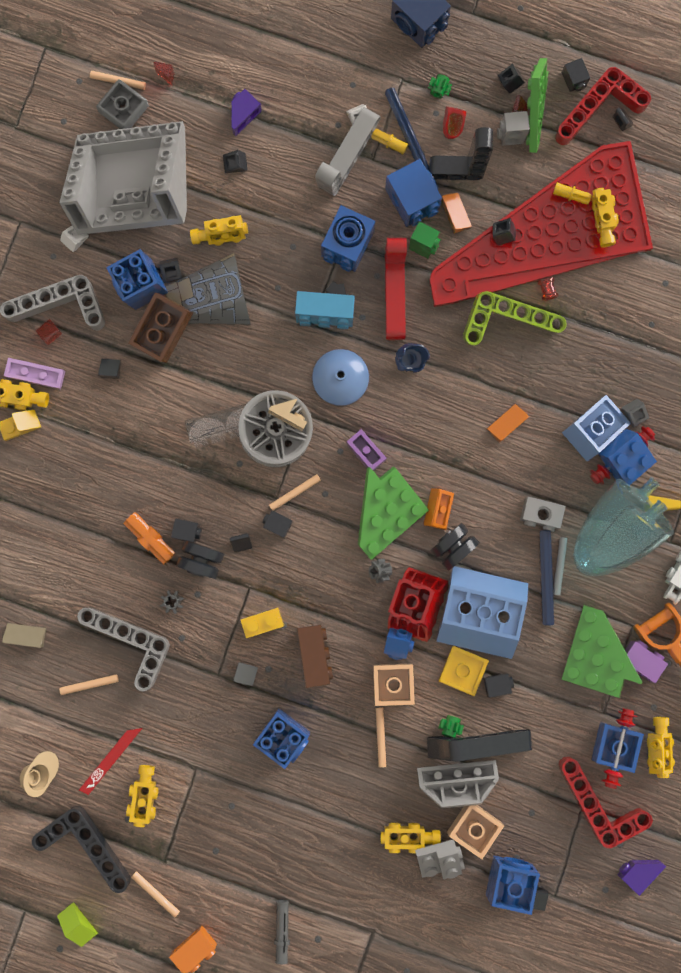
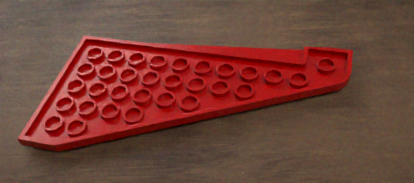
M631 141L600 146L503 217L501 220L512 219L516 228V241L497 245L493 238V226H491L435 267L430 276L434 307L454 304L475 298L480 292L487 291L493 293L626 255L651 251L653 245ZM557 182L572 188L575 186L577 190L590 193L591 197L593 196L592 191L597 188L611 190V195L615 197L614 212L617 213L619 220L617 227L612 232V235L615 236V245L609 247L600 246L599 238L601 236L598 234L595 226L596 221L592 209V199L589 204H584L575 200L568 201L569 199L554 195L553 191Z

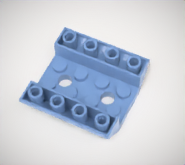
M454 566L450 576V587L436 642L512 659L519 642L527 606L528 583ZM464 602H467L471 607L470 612L467 614H463L460 611V605ZM502 611L507 612L509 616L508 621L505 623L500 622L498 619V615Z

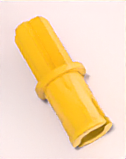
M375 129L372 133L371 138L385 145L387 149L391 148L402 155L408 147V143L395 138L393 134L389 135L379 129Z
M557 182L553 191L554 195L569 199L568 201L575 200L589 204L591 200L590 193L577 190L575 186L572 188Z

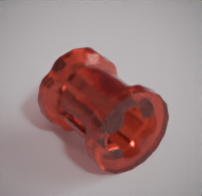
M554 277L545 278L538 282L543 294L542 301L559 297L555 291Z

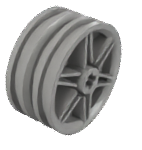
M278 390L263 392L252 398L240 415L239 438L244 451L255 462L267 467H283L295 462L306 451L312 437L313 424L309 410L299 398L288 392ZM297 399L290 413L302 415L307 424L302 432L298 429H292L289 424L268 413L269 408L273 405ZM261 411L266 412L265 418L259 416ZM273 424H276L277 427H281V429H278L277 433H275L274 430L270 429L273 427ZM258 429L260 435L254 436L253 430ZM286 440H290L292 442V445L290 447H286L284 445V442ZM271 444L273 449L268 451L265 446Z

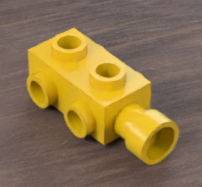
M597 188L592 191L593 196L591 197L596 221L595 226L598 234L601 236L599 238L600 246L609 247L616 244L615 236L612 235V232L619 222L618 215L614 212L615 197L611 195L610 189Z
M241 215L204 221L203 230H190L193 245L201 244L202 241H208L209 245L214 244L216 246L230 241L238 243L242 239H246L245 234H248L247 223H243Z
M1 379L0 394L1 389L4 390V393L0 395V407L8 408L9 404L15 405L17 410L26 411L27 407L32 408L33 404H37L38 407L47 408L49 393H35V389L28 383L19 382V385H14L9 380ZM19 392L23 393L21 398H19Z
M653 717L655 732L648 733L647 765L649 773L657 774L658 778H669V774L673 773V766L675 765L672 752L674 740L672 733H668L667 730L669 717Z
M139 765L138 774H140V778L134 782V785H130L129 796L132 797V803L127 806L126 816L130 817L129 822H134L133 826L145 827L146 824L151 822V819H155L156 808L153 807L154 799L157 800L159 790L156 787V782L151 781L155 766ZM143 787L148 788L149 792L147 794L142 792ZM140 807H144L146 809V813H140Z
M389 823V826H384V832H381L380 836L381 844H384L385 849H389V853H400V849H408L409 853H416L415 850L424 848L425 844L435 845L441 843L440 830L425 832L424 826H420V823H409L408 826H400V823ZM392 833H397L398 835L396 839H392L390 836ZM416 833L417 838L411 839L410 835Z

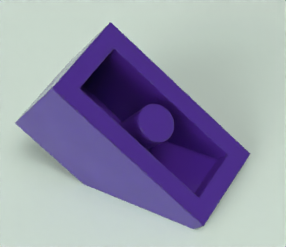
M246 89L236 93L232 99V131L235 136L262 112L261 103Z
M630 860L620 867V872L617 875L640 896L666 866L659 860Z

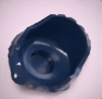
M407 343L396 352L395 362L399 371L420 372L424 369L430 354L427 348L421 344Z

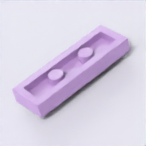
M8 358L4 377L60 390L65 371L62 369Z

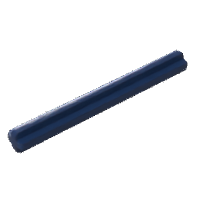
M391 87L385 91V95L408 143L411 154L415 161L421 159L425 168L429 171L427 160L395 88Z
M541 530L539 535L543 625L550 626L554 625L551 531Z

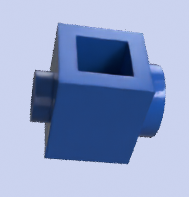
M390 628L384 654L395 660L407 659L408 652L412 653L415 641L411 640L413 633L404 629Z

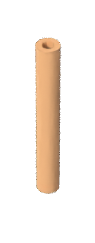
M95 71L90 72L91 79L114 84L120 79L129 87L145 90L146 82Z
M316 474L269 504L270 508L273 511L321 481V479Z
M116 674L61 687L59 690L61 695L116 683L119 682Z
M383 707L376 708L378 767H386Z
M137 871L133 874L131 878L174 918L179 914L180 911Z

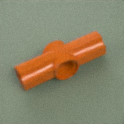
M136 512L130 515L123 523L137 537L138 542L146 550L151 551L163 565L176 554L162 539L163 537Z

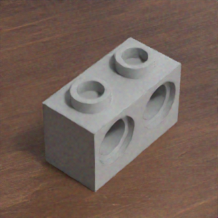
M527 111L504 113L503 119L500 120V128H497V137L501 139V146L524 144L529 131Z

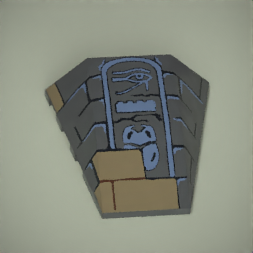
M235 253L166 286L168 291L167 298L193 312L188 324L251 325Z

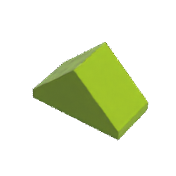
M74 902L57 915L65 937L81 947L98 934Z

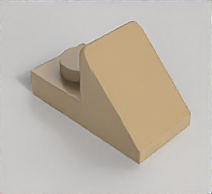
M297 399L273 405L269 408L268 413L301 432L307 424L302 415L290 413Z

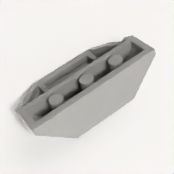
M496 760L417 768L420 789L441 808L481 805L499 781Z

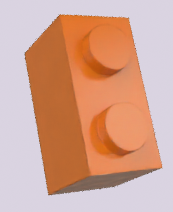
M201 925L171 952L169 958L182 973H194L201 966L199 963L204 958L208 960L215 954L217 943Z

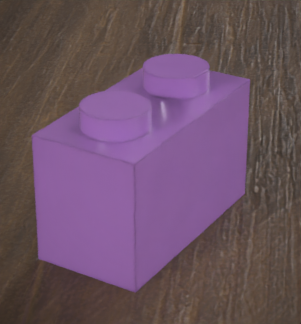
M362 429L346 443L366 468L370 467L374 471L386 461V457Z
M640 640L638 642L630 641L625 651L637 673L649 682L656 683L668 663L663 661L664 657L655 651L652 653L647 650L648 646Z

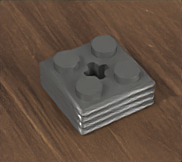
M120 79L115 82L96 105L98 112L120 129L131 128L149 107L144 97Z

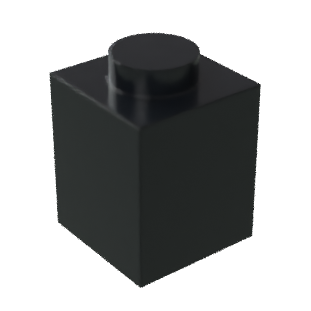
M582 58L565 64L561 72L569 92L583 90L587 87L590 80V75Z
M272 510L270 514L266 513L262 523L265 524L264 529L285 539L293 520Z
M175 518L171 537L196 543L197 539L200 540L202 528H199L200 524Z
M502 673L483 677L487 697L512 694L514 682L512 676L509 677V674Z

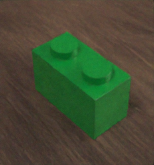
M419 221L411 236L408 249L429 259L431 254L435 255L441 239L438 237L440 231Z

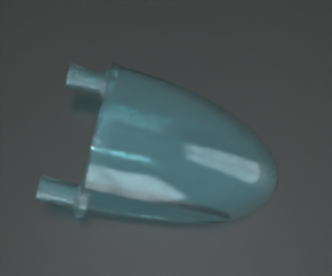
M650 477L640 489L628 485L622 479H617L600 497L585 519L574 546V563L577 570L587 576H604L620 571L643 559L674 534L671 524L663 515L668 509L667 506L660 500L653 504L648 498L660 486L656 480L653 481L654 478Z

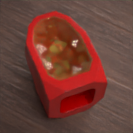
M446 106L443 121V133L446 138L454 139L462 133L466 119L465 110Z

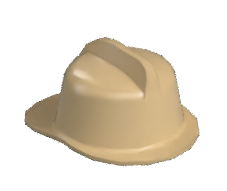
M44 751L38 754L30 765L24 767L20 774V787L24 789L27 795L39 797L46 791L58 771L59 761L57 756L50 751Z

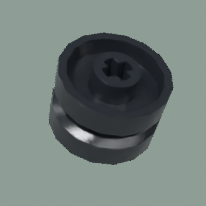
M463 523L448 531L438 540L439 543L430 550L436 558L443 556L446 552L449 553L442 560V565L448 571L480 544L475 536H469L464 541L461 540L468 533V529Z
M184 540L181 550L192 555L191 559L184 556L178 557L176 567L185 569L188 573L203 578L206 576L216 580L219 569L208 565L209 561L220 564L225 554Z

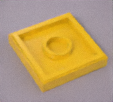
M452 645L438 682L475 697L489 660Z

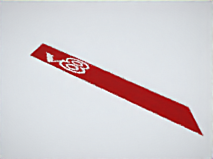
M142 728L127 730L81 786L79 791L89 795Z

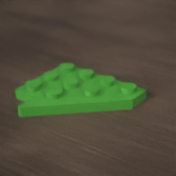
M547 58L539 59L538 64L534 65L531 78L528 80V90H531L527 103V108L530 109V116L528 115L530 134H527L526 145H529V152L537 153L540 144L549 71H547Z
M394 466L380 478L370 467L366 471L358 545L370 560L429 511Z
M584 605L562 680L620 698L625 679L642 684V680L604 611Z

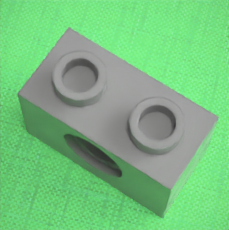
M526 497L520 520L525 521L524 525L536 527L537 524L543 526V530L554 532L555 529L561 528L566 506ZM539 510L546 512L545 520L539 519Z

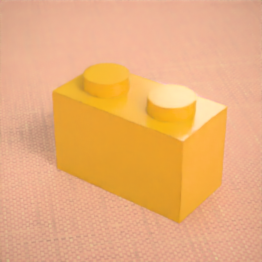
M279 608L241 619L246 638L284 626Z

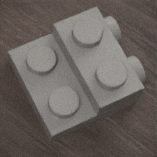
M454 839L415 850L422 878L433 877L438 873H442L443 879H452L461 875L462 870L465 869L460 846L456 847Z

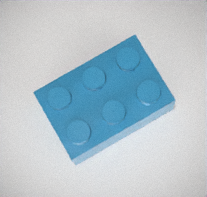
M297 291L296 323H300L301 326L318 324L322 328H329L330 325L337 326L339 329L353 327L355 296Z

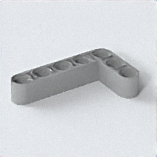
M363 107L330 164L328 165L323 162L317 170L315 178L319 188L333 196L338 193L377 127L381 116Z
M77 275L4 302L0 306V313L10 322H17L78 300L84 320L91 329L98 331L105 326V319L93 286L84 275ZM86 282L85 288L78 289L80 283ZM63 289H68V293L64 296H61V291ZM46 295H50V300L43 302V298ZM88 299H92V304L86 307L84 305ZM26 303H33L31 308L25 309ZM14 308V313L8 316V310ZM93 317H99V321L96 324H91Z
M81 609L78 612L77 618L82 625L146 650L134 684L139 691L151 689L155 684L169 650L170 644L168 639L97 609ZM87 611L92 613V619L89 622L84 619V614ZM105 618L110 621L108 629L102 627V621ZM123 625L128 628L126 636H122L119 632ZM139 633L146 635V641L143 644L137 640ZM158 640L164 643L162 651H158L155 648V643ZM150 658L155 659L157 662L155 669H151L148 666ZM143 676L149 680L148 687H143L140 684V679Z

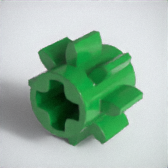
M438 74L436 78L432 77L428 87L431 90L430 94L439 99H442L444 95L448 96L452 86L449 83L450 79L442 74Z
M447 715L446 719L442 718L439 724V729H442L441 735L455 738L456 735H462L464 725H460L461 719L451 715Z

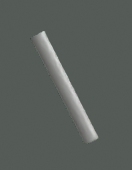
M563 537L559 539L553 595L561 594L567 538Z

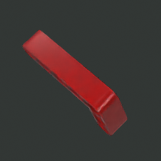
M611 67L606 70L562 122L555 135L556 142L560 145L569 144L610 94L631 111L638 114L646 110L651 101V95L620 69ZM608 77L614 78L615 81L609 80ZM623 88L628 89L629 93L624 92ZM597 90L602 91L604 95L598 94ZM637 100L643 101L644 104L638 103ZM585 104L591 105L592 108H587ZM573 118H578L580 122H575ZM561 132H567L569 136H564Z
M387 238L386 340H405L406 238Z
M563 757L559 761V769L601 845L606 848H613L652 825V816L641 808H636L610 822L579 763L571 757ZM568 762L573 763L571 771H565V765ZM579 779L582 780V787L575 789L574 783ZM591 797V805L584 806V800ZM644 814L645 820L642 823H638V816ZM601 815V822L594 824V817ZM623 824H628L627 831L622 833L620 827ZM606 833H610V840L603 842V836Z

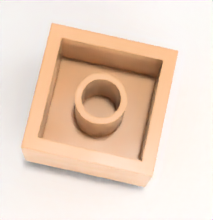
M413 664L373 665L375 706L415 705Z
M471 805L462 808L447 833L449 837L480 859H483L504 825L478 805Z

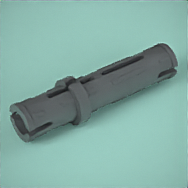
M277 900L276 939L274 940V945H276L275 963L283 965L288 964V945H290V940L288 939L289 901Z

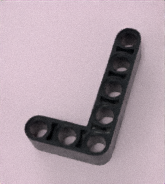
M481 127L475 130L468 156L437 155L430 157L429 172L433 178L437 180L473 181L483 179L493 151V129Z
M530 729L462 738L446 736L427 737L428 758L446 761H464L532 750Z
M81 806L72 807L32 838L33 848L43 851L72 831L113 892H124L131 882L129 873L86 810ZM72 812H77L79 814V821H75L72 819ZM56 824L63 826L62 833L56 831ZM83 828H87L90 830V837H85L83 835ZM40 835L46 837V844H42L39 841ZM94 845H100L102 853H96ZM106 861H110L113 864L112 870L105 867ZM116 878H122L125 885L119 886L116 883Z

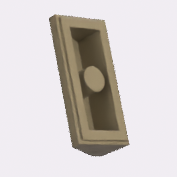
M7 623L2 643L42 648L44 647L46 628Z

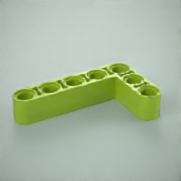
M485 291L477 294L463 333V340L468 345H478L482 341L491 312L554 333L564 331L567 323L565 318L560 315ZM483 295L489 297V303L486 306L482 305L480 301ZM501 301L507 304V309L504 312L500 311L498 307ZM519 307H522L525 311L524 316L521 318L516 313ZM477 313L483 316V321L480 324H477L474 320ZM537 313L542 315L540 323H536L534 320ZM555 319L560 321L558 329H554L552 326V322ZM472 331L477 334V339L474 342L468 339V335Z

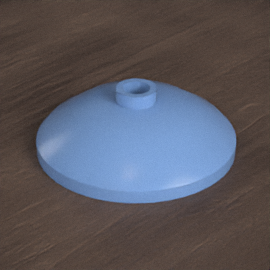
M337 349L324 354L317 361L313 369L312 380L315 391L324 401L336 406H345L356 402L363 396L368 387L369 372L363 359L356 353ZM339 372H343L344 377L339 378L337 374Z

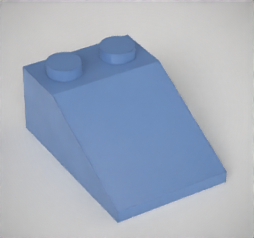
M605 395L562 433L582 457L589 461L631 423L610 398Z

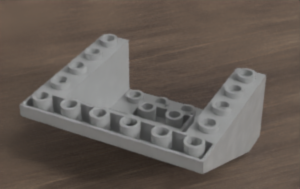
M183 121L77 135L59 203L78 235L184 224L187 212L185 126Z

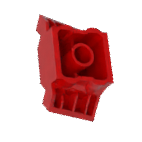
M409 567L405 571L402 580L399 579L388 610L390 612L388 629H404L413 633L412 637L428 642L432 636V628L436 624L440 607L444 602V594L448 590V581Z

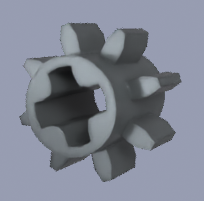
M385 559L372 561V565L369 567L371 579H376V583L389 581V577L392 575L390 563H385Z
M168 590V596H161L164 603L160 607L165 606L167 608L165 613H169L173 609L174 614H176L178 607H184L181 605V601L184 598L178 597L179 591L172 595L171 591ZM170 597H172V599L177 600V602L174 603V607L172 605H168Z

